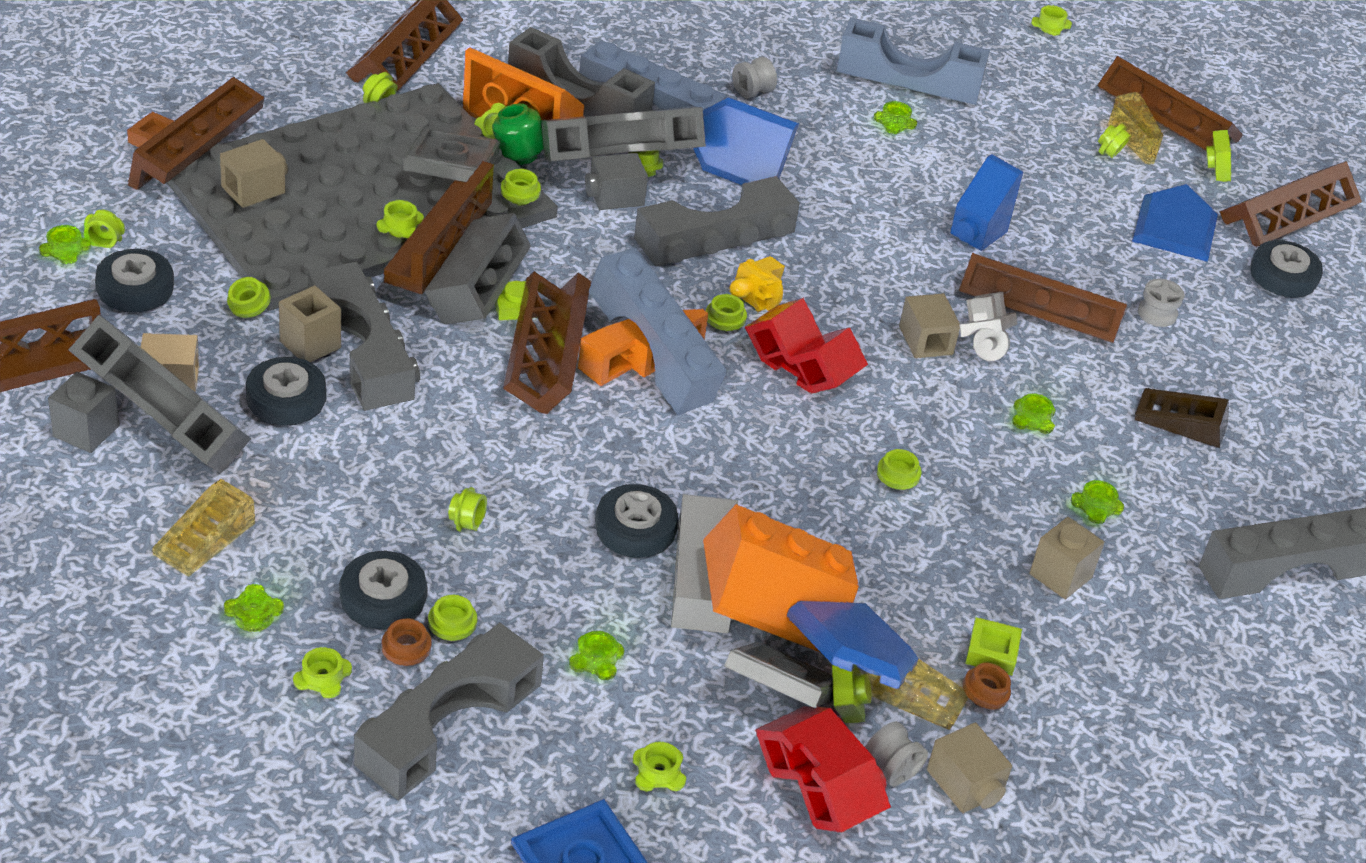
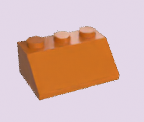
M471 47L465 50L463 109L470 116L476 119L482 117L486 111L491 109L493 104L502 103L505 106L525 104L528 108L536 110L541 120L583 117L584 104L565 89Z
M737 504L703 539L713 612L820 652L787 617L788 609L798 601L854 603L859 585L852 551L839 544H832L810 535L800 528H793L771 519L761 512H754Z

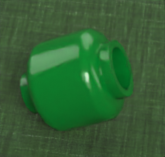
M512 104L499 111L498 117L495 118L492 124V131L495 139L500 141L502 155L516 161L520 165L535 161L544 150L539 113L532 108H528L525 104Z

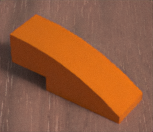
M703 309L683 310L705 340L708 312ZM631 319L603 327L582 337L580 340L578 369L600 386L605 385L631 369L642 377L655 372V363L650 345L642 330Z

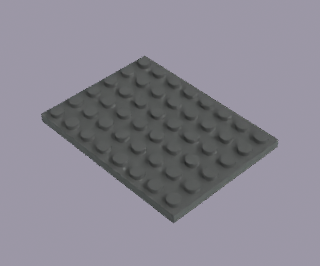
M439 83L401 94H393L387 98L380 99L378 102L358 104L352 108L334 113H326L299 123L287 124L284 127L252 134L246 138L224 144H216L168 181L167 184L242 278H256L267 286L271 299L266 309L271 311L279 308V301L308 289V271L357 261L365 277L372 278L384 274V268L408 239L394 237L389 232L382 233L377 229V221L384 218L385 205L396 200L408 201L414 204L417 211L421 212L425 218L454 182L453 179L403 170L404 157L423 127L426 126L480 137L485 136L482 134L480 127L474 125L475 120ZM264 139L276 152H280L286 160L288 173L285 175V193L242 208L221 186L220 153ZM499 148V154L494 162L492 204L481 218L515 213L522 228L556 218L558 206L542 189L539 198L526 205L513 204L502 196L501 183L505 179L506 174L511 170L521 168L514 160L504 157Z

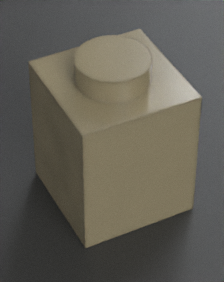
M264 139L220 153L221 186L242 208L285 193V175L288 173L286 160L280 152H276Z
M315 285L279 301L280 342L297 358L309 362L340 349L341 308Z
M945 294L906 296L899 327L914 358L953 355L960 331V323Z
M1068 516L1040 538L1029 574L1066 600L1093 578L1105 541Z
M975 722L935 740L927 771L963 814L978 806L982 809H987L998 803L1005 795V787L1013 765Z

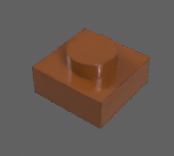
M152 111L127 129L128 143L140 147L174 120Z

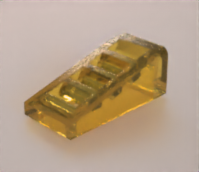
M1137 92L1117 95L1108 126L1113 125L1116 128L1123 123L1127 127L1126 131L1131 135L1127 145L1145 164H1154L1164 136L1145 101Z
M219 479L193 503L153 546V555L189 577L255 524L254 500L243 491L223 479ZM210 519H214L215 521L219 522V524L216 525L215 523L211 522ZM197 531L198 533L202 534V535L205 536L206 538H205V539H202L201 537H199L198 535L194 534L193 532ZM182 542L194 551L190 554L177 545Z
M919 658L912 672L907 673L905 679L913 683L910 685L904 681L899 689L881 684V676L866 672L870 680L872 697L948 730L956 722L968 699L961 686ZM922 687L931 690L928 696L920 692ZM940 695L950 698L945 708L937 703Z

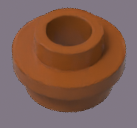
M400 619L393 622L384 633L381 647L384 656L389 661L398 665L410 666L424 661L429 656L432 640L425 626L419 621Z
M981 663L975 668L970 669L963 679L965 694L979 707L993 710L1000 709L1010 699L1011 679L1005 670L995 664Z

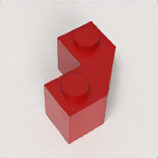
M804 297L777 305L745 326L761 361L776 371L782 367L798 378L796 384L810 394L836 388L868 365L851 328L848 327L822 335Z
M803 706L755 729L770 774L775 778L798 780L811 822L816 829L842 833L891 807L885 791L887 786L886 779L882 770L877 766L875 758L831 708Z

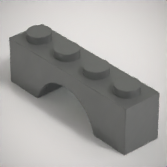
M529 27L509 42V65L568 91L584 104L583 115L585 116L652 110L655 82L623 68L607 82L593 81L583 76L574 68L565 54L561 40L533 27Z
M696 106L541 120L544 157L548 161L590 158L625 152L674 150L706 146L703 108Z
M774 176L742 184L740 201L735 206L722 211H697L682 206L674 200L637 208L634 239L655 266L678 263L684 259L714 254L721 250L741 245L747 246L757 241L773 237H783L794 233L800 203L780 179Z
M357 261L308 271V288L315 285L341 308V330L349 332L364 341L359 347L350 351V385L363 410L367 411L414 400L415 383L420 382L418 363L414 357H409L406 353L402 333L399 329H393L386 304L379 303L376 298L372 278L365 277Z
M101 315L95 318L70 347L69 351L138 405L163 426L173 438L217 472L222 473L251 440L247 434Z
M1366 508L1214 530L1211 533L1198 567L1218 599L1260 593L1271 581L1286 571L1311 563L1328 565L1337 580L1366 576Z
M500 622L484 635L479 634L475 636L461 653L449 662L444 661L440 663L426 680L414 689H407L402 692L391 707L378 717L367 719L359 727L356 734H354V766L399 801L436 771L437 739L432 730L437 723L455 711L471 707H486L506 713L541 686L544 654Z

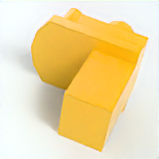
M771 256L758 261H754L751 258L747 259L746 262L739 264L735 280L729 286V292L731 295L745 300L757 312L765 309L769 311L782 301L783 285L781 278L785 266Z

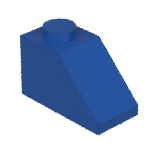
M993 154L989 155L957 203L950 233L980 251L1006 234L1012 218L1023 171Z

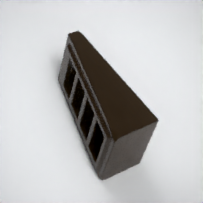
M1144 388L1135 412V420L1220 448L1228 426L1229 399ZM1155 404L1162 406L1160 411L1153 410Z

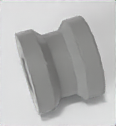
M767 57L756 58L751 64L748 62L738 63L733 68L732 79L734 87L745 99L755 97L758 92L763 94L772 92L776 88L777 74L772 62Z
M1153 279L1147 282L1143 291L1144 299L1138 307L1139 316L1142 320L1154 326H1171L1176 322L1178 317L1177 308L1182 305L1185 296L1183 289L1178 284L1167 279Z
M897 721L882 727L865 746L875 758L877 766L883 770L886 782L893 787L914 777L923 767L928 757L927 749L921 743L912 742L908 738L907 729Z

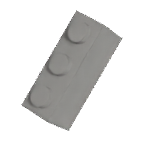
M683 494L677 534L672 628L719 633L729 632L731 618L713 612L703 539L735 504L738 505V500Z

